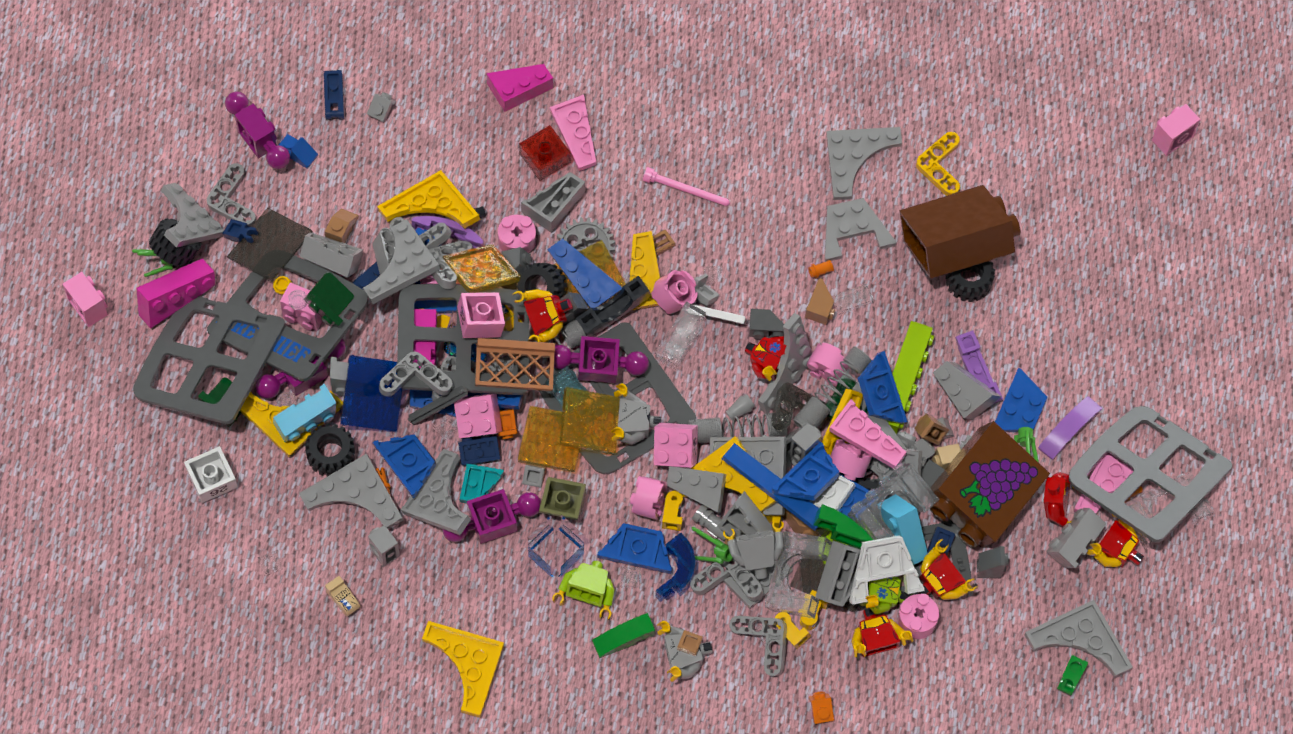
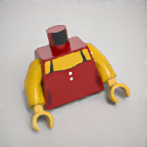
M540 289L529 290L524 293L521 291L514 292L512 295L519 294L521 297L520 300H515V303H520L523 299L526 300L523 303L535 334L531 335L528 341L534 339L537 342H546L555 338L563 328V323L567 321L565 312L572 309L571 301L568 298L560 301L558 295H552L551 292Z
M1120 519L1118 521L1115 520L1099 544H1090L1093 550L1087 551L1088 555H1094V558L1104 567L1123 568L1128 560L1139 565L1144 558V555L1135 550L1139 544L1135 530Z
M940 539L935 547L924 557L920 568L922 573L920 579L923 582L924 591L917 593L926 595L932 593L936 599L940 597L943 600L958 599L969 591L978 589L979 586L974 588L970 586V582L975 580L974 578L966 581L944 553L949 545L945 548L940 547V542L943 540Z
M868 608L863 611L865 620L859 622L851 640L854 657H857L858 653H862L864 658L899 648L900 640L902 645L905 646L906 640L913 642V636L910 631H905L895 621L888 619L886 615L876 617V614Z

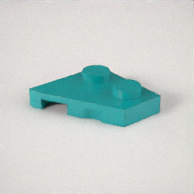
M467 464L459 499L460 502L467 503L468 500L488 494L502 478L504 470Z

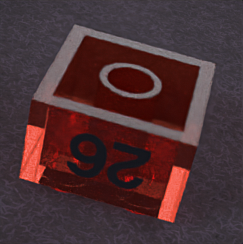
M550 125L519 143L520 156L539 181L571 163V152Z

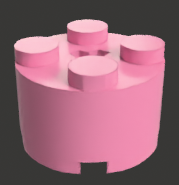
M511 215L502 219L498 227V244L502 251L521 247L529 253L534 249L536 245V229L530 217Z
M673 270L655 282L651 295L667 314L676 313L695 302L697 298V292H695L696 282L686 271Z
M818 343L807 362V366L811 370L810 375L816 379L822 377L826 379L828 384L827 377L839 380L834 374V369L845 372L840 365L844 358L841 355L842 351L831 344L822 343L820 345ZM842 363L843 367L847 371L849 366L847 364ZM835 371L839 378L844 375L839 371ZM829 378L832 385L837 386L838 382Z
M838 439L830 455L832 463L849 480L854 481L856 477H864L872 456L852 444L844 443V439Z
M639 476L636 481V493H632L630 498V504L633 505L632 513L658 520L657 517L660 518L666 498H664V492L668 491V484L664 481Z
M926 594L909 596L900 606L898 625L905 631H910L915 639H924L930 636L935 630L939 619L937 604Z

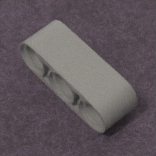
M388 228L381 229L373 241V249L380 275L390 264L395 251V237Z

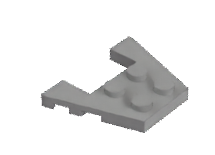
M864 198L827 206L825 262L842 258L838 244L839 240L865 234H875L879 250L896 246V240Z

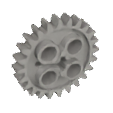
M580 217L579 223L573 219V225L566 223L567 229H560L562 235L557 234L559 241L562 238L567 242L576 240L577 243L572 246L598 268L605 271L604 265L610 266L609 260L614 259V255L611 253H616V248L613 247L616 245V242L612 240L614 235L609 234L610 228L604 229V222L598 225L597 219L592 223L590 217L587 218L586 222ZM588 233L595 234L592 238L586 237ZM596 249L602 250L600 254L593 253Z

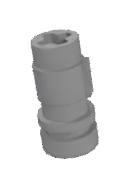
M702 504L692 517V520L696 523L699 522L701 527H706L707 531L715 538L719 537L725 541L723 531L717 527L722 519L714 515V511H709V507Z

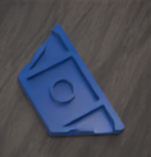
M885 351L879 352L858 377L869 416L899 424L908 422Z
M1021 368L1017 369L995 420V423L1004 431H1009V433L1018 432V429L1021 427H1030L1034 430L1047 400V396Z
M415 434L406 435L402 438H390V441L379 442V440L372 442L376 450L414 499L435 468L436 463Z
M819 442L772 488L774 495L815 501L839 477V470L832 463L830 455L826 453L823 443Z
M623 523L617 533L608 540V543L597 554V558L669 574L672 571L662 531Z

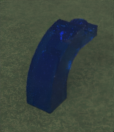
M682 532L666 543L667 553L675 561L677 571L671 579L656 589L655 597L659 602L664 599L669 600L675 594L674 591L682 596L689 588L690 582L694 577V550Z

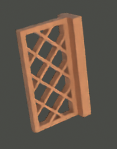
M478 338L476 343L475 386L553 391L555 343ZM481 353L489 354L493 360L485 365L480 359ZM502 355H508L512 359L506 366L499 360ZM522 356H527L532 361L525 368L518 361ZM541 357L550 358L549 365L545 369L537 362ZM495 361L502 368L496 375L488 368ZM514 363L521 369L516 376L508 370ZM533 364L541 371L535 377L527 371ZM484 370L492 376L489 381H479L480 374ZM504 371L512 378L507 383L501 382L498 378ZM523 373L531 379L527 384H521L517 379ZM544 374L549 379V385H541L536 379Z

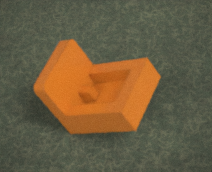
M514 410L499 411L502 431L497 433V435L502 436V439L513 438V434H517Z
M820 691L808 697L811 703L814 724L834 721L832 701L828 693Z

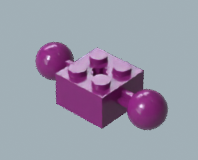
M239 91L230 93L225 99V107L229 113L235 115L238 133L258 159L266 154V161L270 167L274 169L285 168L289 164L290 154L285 147L276 144L277 136L275 135L276 129L271 121L267 122L261 108H257L254 103L249 105V100L244 93Z
M581 336L579 353L571 352L564 345H556L554 352V368L565 369L570 364H578L577 380L616 383L618 368H625L629 374L640 376L647 371L649 360L644 353L639 351L631 352L627 357L619 356L620 339Z
M343 339L327 357L328 359H331V357L339 359L344 355L346 345ZM315 356L311 363L315 364L320 357ZM322 362L318 367L319 369L308 381H300L278 370L279 374L275 376L271 374L262 375L256 382V391L262 398L271 399L279 393L280 386L287 383L293 394L297 396L328 377L327 367Z
M504 489L468 500L467 510L471 520L461 535L442 529L443 535L451 542H459L465 538L468 531L475 529L480 544L517 532V522L514 516L518 514L525 517L537 515L541 500L535 493L526 492L520 495L517 503L510 505Z

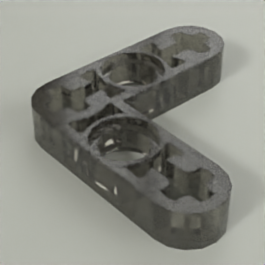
M784 383L777 391L771 418L772 426L778 431H784L791 424L794 407L802 410L805 405L801 402L800 398H803L807 403L811 397L815 396L791 383ZM781 403L787 407V410L782 408Z

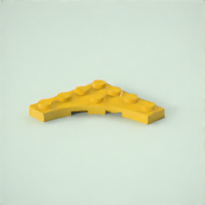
M442 170L377 206L378 211L387 222L396 217L413 213H435L451 218L465 229L480 220L479 214Z
M330 390L329 392L336 401L337 413L344 406V402ZM250 392L240 412L288 457H291L307 441L308 435L312 436L311 432L305 431L300 434L298 439L292 442L290 440L284 442L273 424V417L290 406L279 407L271 405ZM322 422L318 424L317 427L320 425L323 426L325 423Z
M733 437L691 468L726 474L724 488L733 489L741 494L745 491L761 512L777 502L722 460L724 454L734 443L747 452L738 437Z
M428 621L422 641L437 647L451 659L458 669L463 683L464 696L461 713L480 718L504 647V642Z

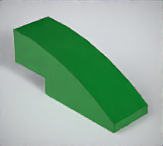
M824 504L818 509L814 526L832 531L830 539L860 549L862 542L873 540L861 526L845 514Z
M645 613L594 638L592 642L598 657L602 658L634 646L638 641L654 636L655 629L648 613Z

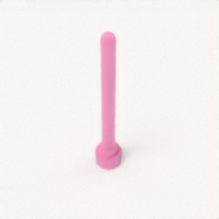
M647 167L644 173V182H658L724 206L730 204V201L726 198L658 175L655 169Z

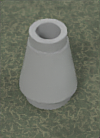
M746 394L740 396L725 412L733 421L734 416L739 418L751 412L755 405Z

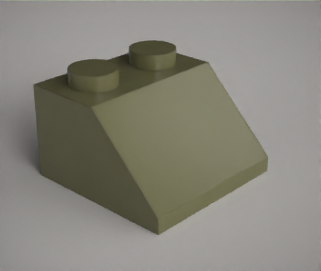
M548 477L539 513L578 520L586 496V484Z

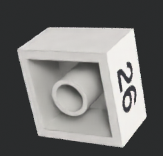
M220 446L184 462L188 476L201 503L238 488L236 479Z

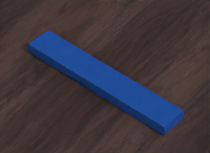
M735 443L722 457L723 461L815 531L818 528L814 526V521L819 508L806 499L774 495L772 488L781 479Z

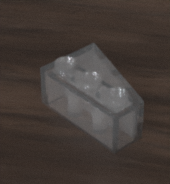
M686 301L672 328L668 330L663 344H660L655 352L657 355L656 360L659 364L677 372L705 328V311Z

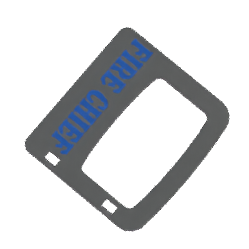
M273 251L262 258L228 300L227 304L257 311L247 302L272 270L278 267L318 282L326 272H330L354 295L353 300L340 315V318L343 320L339 326L332 325L325 336L322 338L313 337L286 326L270 354L266 364L300 381H308L352 327L357 317L366 309L368 297L364 290L325 268L282 251ZM350 312H354L355 314L350 320L346 319ZM215 317L208 325L207 331L209 335L219 317ZM258 318L257 321L265 323L267 319ZM234 321L222 342L248 354L256 339L259 328ZM315 356L320 357L315 364L311 363Z

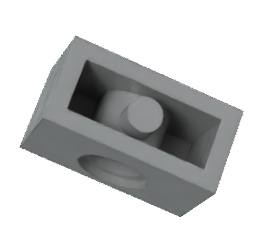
M385 525L380 528L377 527L370 532L368 536L370 550L383 567L400 557L398 542Z

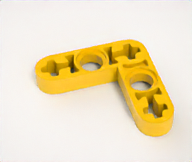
M955 132L944 134L917 158L916 162L917 169L946 196L958 193L960 188L959 182L939 164L958 147L960 138ZM948 139H949V140L954 139V143H953V142H950V143L947 145V148H946L945 145L947 144ZM940 149L942 150L943 154L941 156L934 155L933 150ZM930 156L931 159L928 161V166L926 164L921 165L922 161L926 162ZM940 172L943 178L935 179L933 173ZM948 185H949L950 187H951V186H955V187H954V190H953V189L948 190Z

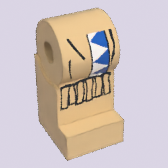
M340 576L325 585L326 593L347 617L360 608L358 601L351 594V591L344 584Z

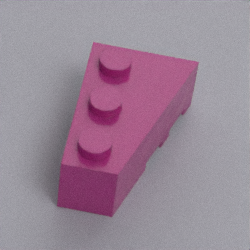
M545 64L486 73L487 85L504 112L553 89V77Z

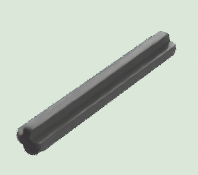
M462 385L454 389L449 394L409 414L408 421L414 425L466 397L468 395V388Z

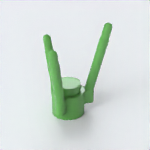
M132 250L133 253H137L139 256H157L153 250ZM161 259V264H165L166 266L145 273L144 277H148L165 270H171L173 269L172 264H169Z
M1030 427L1019 428L1018 435H1014V440L1020 443L1021 446L1026 447V451L1029 454L1031 445L1033 457L1039 462L1033 429Z
M692 527L693 531L716 545L714 548L716 558L694 556V560L722 564L723 561L729 562L733 559L728 545L717 538H712L696 527Z

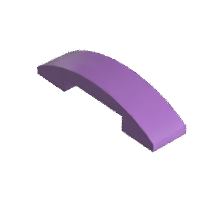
M418 216L412 218V227L415 231L417 228L428 230L434 225L443 222L451 229L450 237L470 242L472 244V251L479 254L483 253L484 241L468 227L464 229L457 222L441 217Z
M974 331L956 336V343L965 369L980 382L986 384L988 388L1002 396L979 350L981 347ZM1003 397L999 398L996 402L1002 401Z
M1087 396L1059 422L1039 445L1038 449L1053 460L1065 448L1066 444L1102 410V407Z

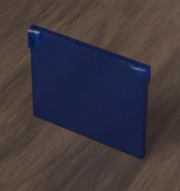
M349 355L340 425L397 432L402 389L400 388L392 396H384L379 391L381 379L397 365V362ZM392 379V382L388 386L385 384L384 388H391L394 380Z

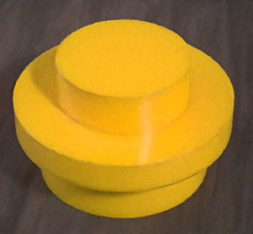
M285 276L276 278L273 282L274 291L284 295L291 280Z

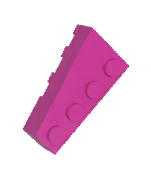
M200 259L137 287L138 314L140 318L151 329L214 287V270L203 259Z
M414 309V325L437 327V310ZM414 341L413 352L420 353L436 366L437 341Z

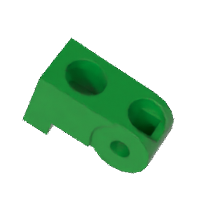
M1072 655L1057 689L1072 696L1088 662Z

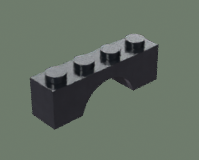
M637 276L625 284L620 292L611 300L599 307L588 309L578 316L576 320L583 328L586 336L593 337L651 297L650 291L642 279Z

